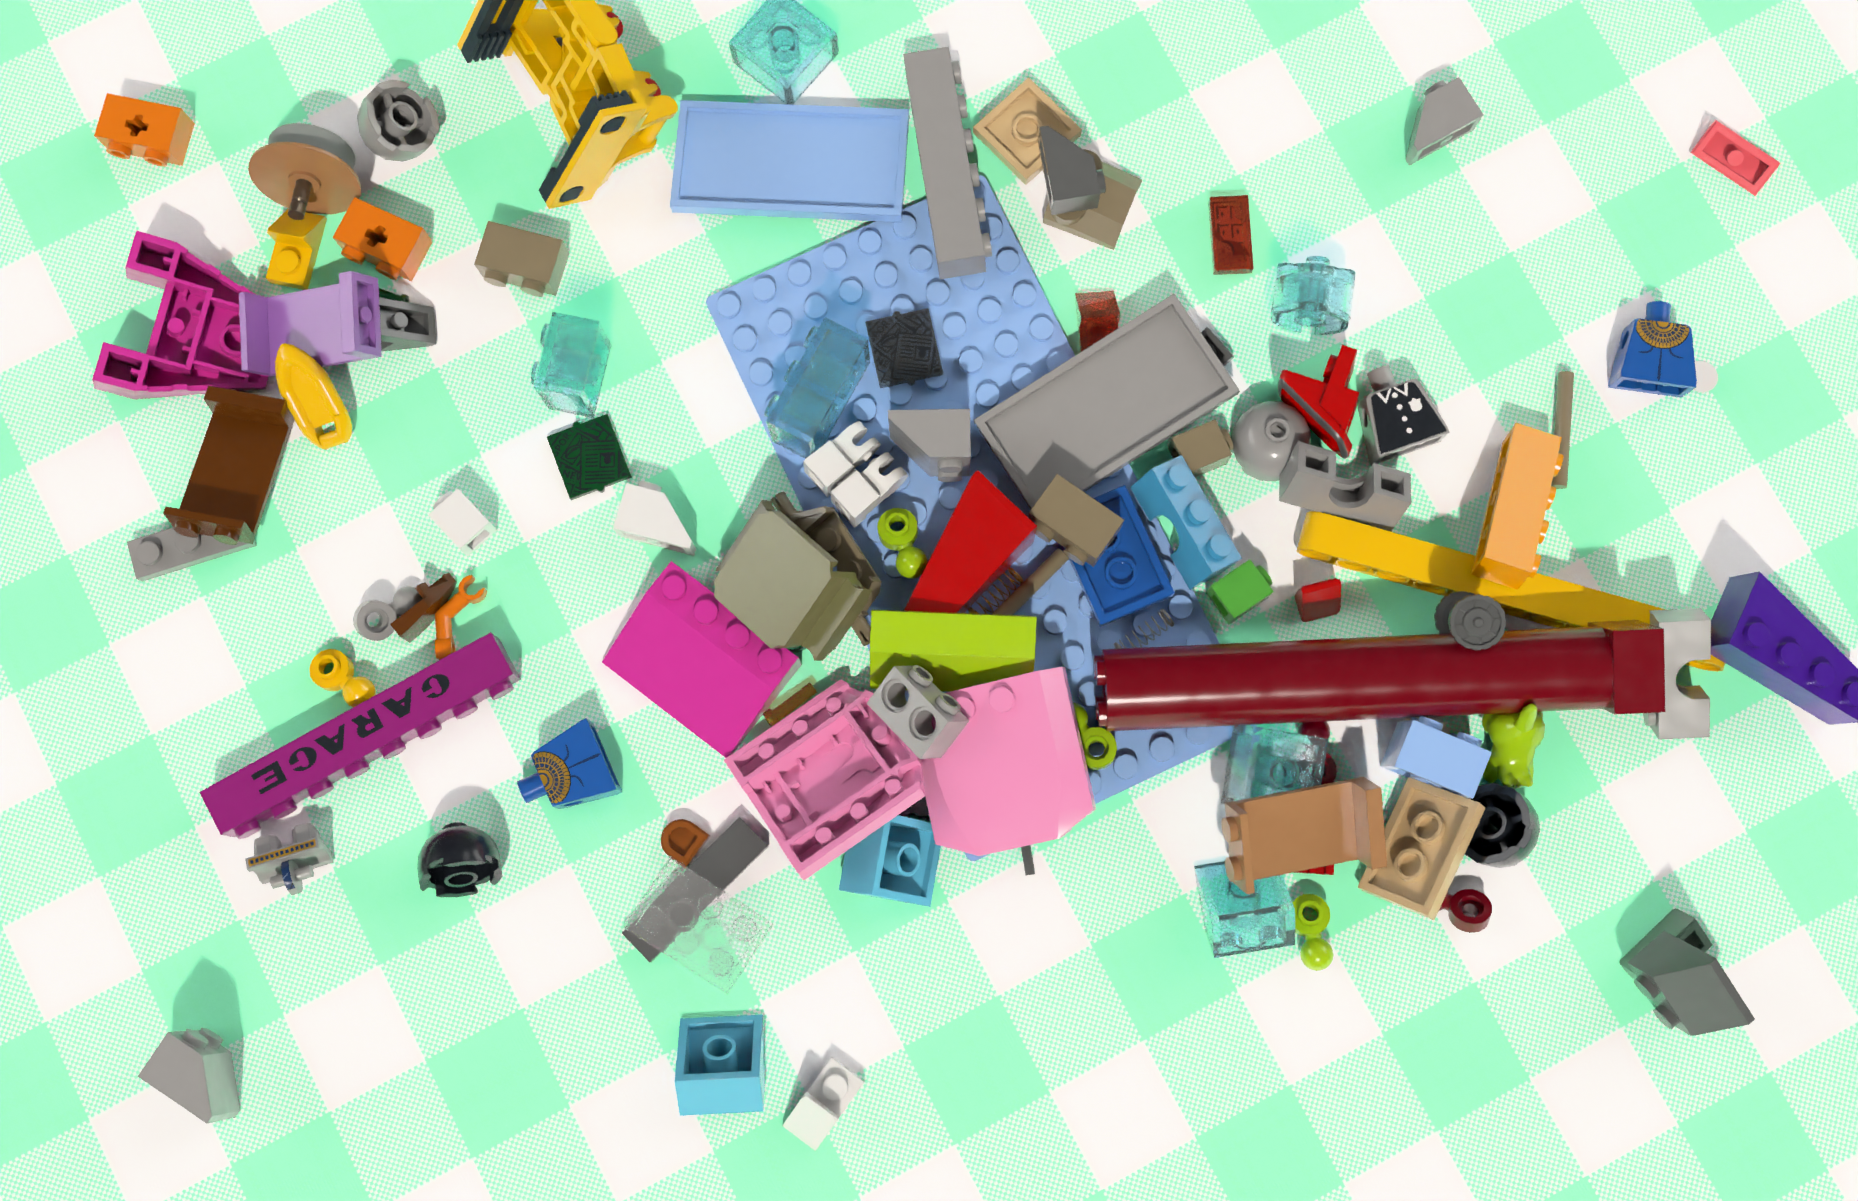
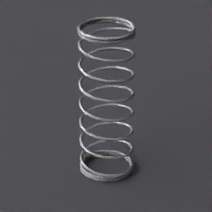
M1160 609V613L1157 611L1166 625V630L1164 631H1167V624L1171 627L1174 626L1173 620L1164 609ZM1151 616L1152 620L1156 623V625H1157V627H1158V629H1159V631H1160V628H1159L1160 626L1157 624V622L1155 621V619ZM1144 621L1145 624L1149 627V629L1151 630V632H1152V634H1153L1154 631L1150 628V626L1148 625V623H1147L1146 621ZM1143 632V634H1144V636H1145V638H1146V641H1147V644H1145V643H1143V644H1144V645H1148V640H1147V637H1148V636ZM1125 635V637L1129 640L1132 647L1134 646L1135 648H1138L1130 641L1127 635ZM1136 636V638H1137V640H1138V642H1139V644H1140V647H1142V646H1141V643H1140V642H1142V641ZM1114 643L1116 649L1122 648L1118 643Z

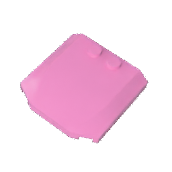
M1064 667L1038 670L946 693L960 704L961 708L959 710L970 721L941 758L922 759L925 797L936 845L976 856L1061 839L1076 824L1096 810L1066 669ZM933 716V717H932V727H933V729L935 730L936 720H935V717Z
M841 679L724 759L735 779L747 794L803 881L925 797L922 759H919L869 707L867 702L874 694L873 692L866 689L864 692L849 686L848 682Z

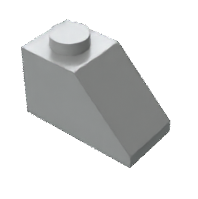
M1460 77L1447 84L1444 80L1439 81L1424 92L1425 98L1417 110L1405 158L1409 166L1472 132L1482 119L1483 112Z

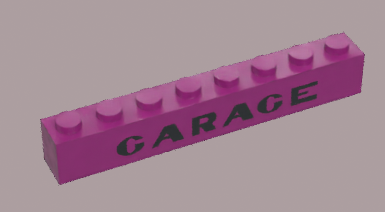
M490 632L199 793L220 835L237 837L239 840L257 833L261 829L260 823L269 818L280 819L298 809L296 804L310 796L311 799H316L331 792L334 789L333 783L344 777L353 779L364 774L370 769L369 763L382 756L384 759H389L402 753L406 749L405 743L419 736L420 739H425L433 736L442 730V723L454 716L458 720L471 715L478 710L477 704L489 697L495 700L509 694L514 690L512 684L520 681L521 678L500 639Z

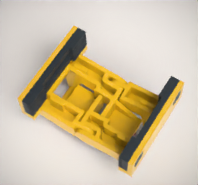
M478 0L457 43L466 62L471 63L472 60L478 62L480 58L484 61L487 57L490 60L494 56L500 58L502 54L504 57L512 56L513 52H515L541 93L549 95L552 111L569 144L557 168L552 167L539 188V192L549 209L591 200L597 189L609 179L618 164L653 150L657 143L656 136L667 119L674 117L678 111V105L670 96L661 95L659 86L650 78L651 74L649 72L633 70L622 43L617 44V39L623 33V24L619 17L612 12L613 8L611 6L597 4L595 0H542L547 9H534L538 0ZM562 37V48L556 41V38Z

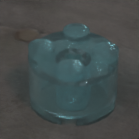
M1309 256L1306 258L1305 263H1279L1276 268L1271 307L1272 323L1285 330L1298 333L1302 332V326L1315 327L1314 335H1330L1346 331L1351 319L1356 272L1347 268L1331 266L1330 259L1323 256Z

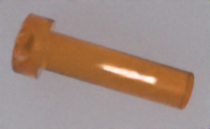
M809 682L775 709L771 710L769 708L763 713L765 720L772 727L815 695L817 691Z

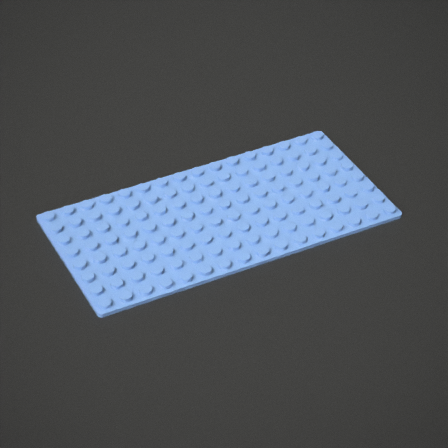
M979 175L980 186L973 187L975 199L983 198L986 221L979 222L981 234L989 233L992 256L985 257L986 272L940 279L927 199H924L903 209L902 222L875 221L709 296L706 300L707 308L803 511L823 506L833 507L881 580L880 593L867 610L869 615L865 617L870 627L871 610L904 611L921 577L910 579L902 576L898 572L895 563L899 552L888 549L881 543L877 525L879 518L884 512L892 508H903L914 515L917 521L918 535L913 546L925 553L927 561L931 558L971 476L977 470L1028 517L1031 509L974 424V419L1075 356L987 179ZM927 311L925 316L929 319V322L920 312ZM916 313L927 327L931 328V335L933 337L899 334L893 378H902L903 380L890 379L887 377V375L891 376L890 362H886L888 363V365L885 364L887 368L884 367L883 364L888 359L880 356L878 351L874 354L875 349L873 346L894 360V354L892 356L890 354L895 350L896 345L887 354L876 344L896 322L906 328L908 333H913L894 317L916 329L918 327L917 324L904 318L905 315L911 316V314ZM913 314L912 318H911V317H907V318H909V319H911V320H913V321H915V322L921 324V322H920L918 319H915L916 316H915L914 314ZM877 321H880V322L872 329V331L869 332V330L874 326V324H875ZM883 321H886L887 323H890V325H886V328L881 323ZM896 324L887 335L894 334L898 328L897 335L899 325ZM922 324L916 332L923 334L926 328ZM883 326L884 332L879 333L877 327ZM927 330L925 334L929 335L931 331ZM873 331H877L878 334L876 336L878 338L872 335ZM902 336L932 339V341L902 338ZM897 338L888 340L883 345L892 346L896 343ZM902 340L917 341V342H926V343H931V345H930V344H921V343H912V342H903ZM935 344L937 354L935 353V355H937L936 357H938V361L936 360V364L939 363L940 367L937 365L930 374ZM901 345L914 346V348L902 347ZM915 346L931 347L929 362L913 361ZM882 347L885 351H888V350L890 349V348ZM917 348L915 359L927 360L929 350L925 351V357L920 358L918 355L920 350ZM901 349H909L914 351H904ZM900 352L913 353V355L900 354ZM900 356L912 357V359L900 358ZM878 357H880V361L884 359L882 365H879V360L876 363ZM898 362L925 364V365H928V366L901 364V363H898ZM898 365L928 368V370L898 367ZM897 368H899V369H907V370H916V371H925V372H927V373H919V372H911V371H902V370H897ZM937 368L940 369V372L934 373V370ZM878 369L881 370V371L886 372V375H885V377H884L882 383H881V379H882L884 373L878 371ZM897 372H899V373H907V374H916V375H921V376L901 375V374H897ZM970 409V476H962V480L957 482H942L938 480V476L930 477L890 439L888 410ZM857 421H861L868 430L856 446H861L873 437L881 445L868 462L857 466L855 470L861 473L869 466L868 464L871 460L888 452L894 460L881 475H888L894 469L902 467L908 474V477L893 494L878 504L866 515V519L854 528L833 505L831 495L827 498L804 472L803 460L829 440H834L847 427ZM1130 464L1091 487L1085 493L1095 498L1123 485L1126 486L1175 592L1174 596L1099 627L1070 560H1068L1014 614L1037 617L1034 671L1064 667L1066 669L1072 701L1085 708L1088 714L1087 725L1090 728L1100 727L1105 729V726H1099L1098 720H1096L1095 696H1102V685H1097L1096 680H1094L1093 656L1101 655L1102 649H1116L1114 647L1115 642L1124 648L1119 640L1126 648H1133L1125 635L1138 648L1141 647L1136 636L1142 641L1140 642L1142 647L1220 644L1193 589L1190 590L1170 557L1174 551L1158 519L1149 521L1130 487L1138 480ZM894 522L890 526L893 531H901L905 527L901 522ZM1035 534L1033 544L965 613L992 614L1057 548L1064 551V547L1053 539L1050 542H1046ZM837 565L833 567V571H837ZM1160 609H1164L1174 622L1173 627L1167 624V631H1164L1166 630V625L1157 613V611L1160 613ZM1151 616L1155 619V621L1157 622V624H1158L1160 627H1162L1164 630H1162V629L1160 628V631H1159V629H1158L1156 623L1152 620ZM1144 621H1146L1150 628L1154 631L1153 634ZM1143 632L1148 636V637H1147L1148 645H1144V644H1143V643L1147 644V641H1146V638H1145ZM908 690L905 691L906 701L909 698ZM1257 725L1109 731L1114 736L1117 744V754L1114 761L1104 769L1094 770L1088 768L1095 804L1256 728ZM1098 742L1091 744L1089 747V753L1095 757L1101 756L1105 750L1104 746ZM965 853L967 859L970 861H977L985 856H988H976L973 854Z

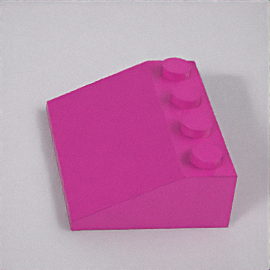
M672 561L647 590L602 661L609 669L725 758L734 753L802 665L799 657L787 648L771 649L714 597L712 591Z

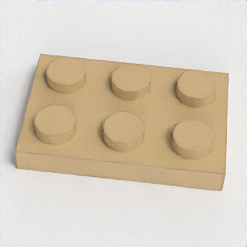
M1408 777L1384 828L1387 867L1373 870L1366 867L1358 888L1365 893L1435 920L1484 813L1485 807L1477 801Z

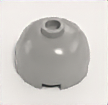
M388 80L377 84L365 96L357 114L359 134L364 144L375 155L385 160L405 162L422 155L432 145L434 137L440 128L438 114L431 100L427 96L422 99L415 91L408 88L411 84L404 81Z
M1265 401L1253 405L1239 417L1231 433L1234 447L1231 452L1232 454L1234 453L1237 462L1243 467L1245 474L1259 481L1276 482L1279 481V475L1286 466L1290 454L1298 441L1311 445V431L1306 418L1295 407L1282 401Z

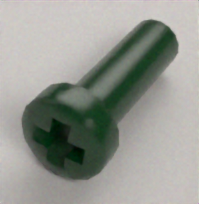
M379 288V298L409 303L408 295H397Z

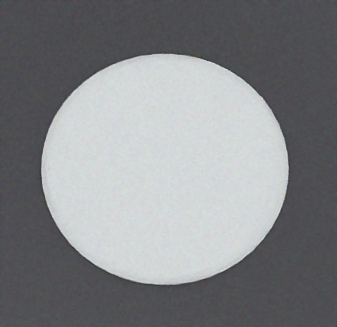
M1695 361L1697 384L1693 390L1700 393L1711 391L1718 382L1717 370L1709 362Z

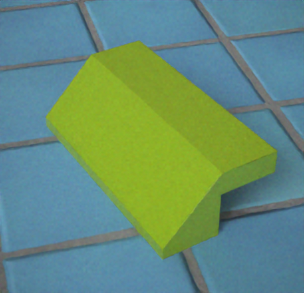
M871 610L870 689H877L894 666L918 665L932 675V683L942 692H951L1034 672L1037 617Z

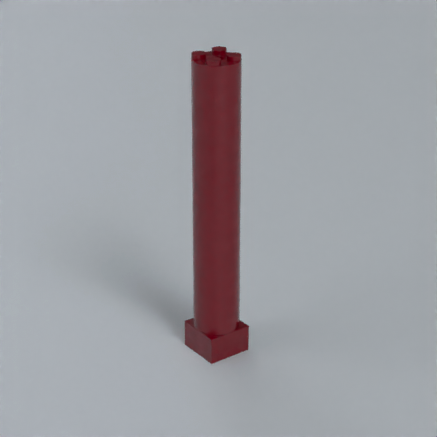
M1639 620L1588 622V627L1507 630L1498 643L1485 650L1465 648L1454 640L1451 633L1102 649L1101 655L1093 656L1094 680H1096L1097 685H1102V696H1095L1096 720H1098L1099 726H1105L1106 731L1521 713L1522 708L1531 703L1537 706V712L1604 709L1614 715L1665 712L1664 628Z

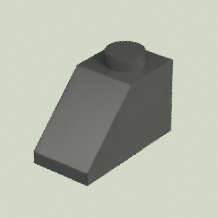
M1041 126L1039 128L1038 146L1051 215L1098 208L1100 194L1106 192L1103 170H1096L1094 156L1049 126Z

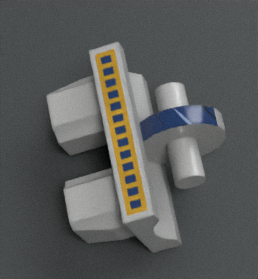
M309 822L295 826L291 830L293 844L282 847L281 840L276 835L256 838L254 840V856L245 858L246 869L249 872L253 871L261 884L270 882L273 889L286 886L287 891L291 895L301 893L303 891L302 880L314 877L313 869L334 863L332 851L322 842L317 828Z

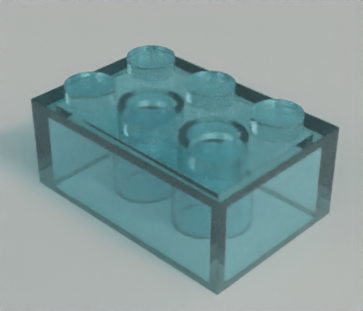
M826 317L819 327L813 326L804 342V348H806L800 362L794 360L791 363L784 377V382L787 383L780 396L775 394L771 398L764 413V416L768 417L766 423L772 441L805 459L825 444L870 364L868 339Z

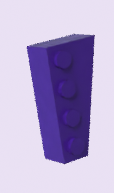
M1760 571L1729 577L1711 619V655L1828 725L1858 723V668Z

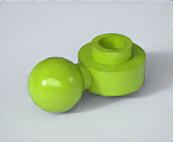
M889 509L879 518L877 525L879 539L888 549L899 552L895 562L898 572L906 578H917L922 575L928 561L925 553L913 546L918 535L916 518L906 509ZM894 522H901L905 525L901 531H893L890 528Z
M1073 702L1087 768L1094 770L1104 769L1116 757V740L1104 728H1090L1087 725L1088 714L1085 708ZM1095 742L1101 743L1105 749L1104 753L1098 757L1092 756L1089 753L1090 745Z
M1300 895L1289 906L1287 920L1295 933L1305 937L1306 942L1300 950L1303 964L1311 970L1321 971L1330 966L1334 957L1332 946L1322 939L1321 933L1330 922V909L1327 903L1317 895ZM1307 907L1313 908L1317 913V919L1314 921L1306 920L1303 917V909Z

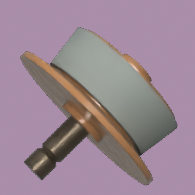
M290 123L279 126L269 135L268 145L257 149L249 161L248 171L254 185L274 202L289 208L288 216L294 220H303L305 212L330 215L345 212L348 210L353 198L359 199L361 195V183L353 170L356 158L352 148L340 136L319 126L304 123Z

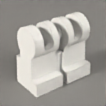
M857 421L847 427L838 437L832 441L829 440L803 460L804 472L827 498L831 495L833 505L854 528L866 519V515L878 504L893 494L908 477V474L902 467L894 469L888 475H881L894 460L888 452L871 460L868 464L869 466L861 473L855 470L857 466L868 462L881 445L873 437L861 446H856L868 430L861 421Z

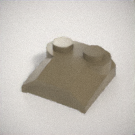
M1083 149L1094 156L1096 170L1102 169L1104 173L1106 192L1100 194L1098 208L1051 215L1048 202L1043 223L1114 250L1136 193L1141 186L1142 179L1102 162L1096 153Z

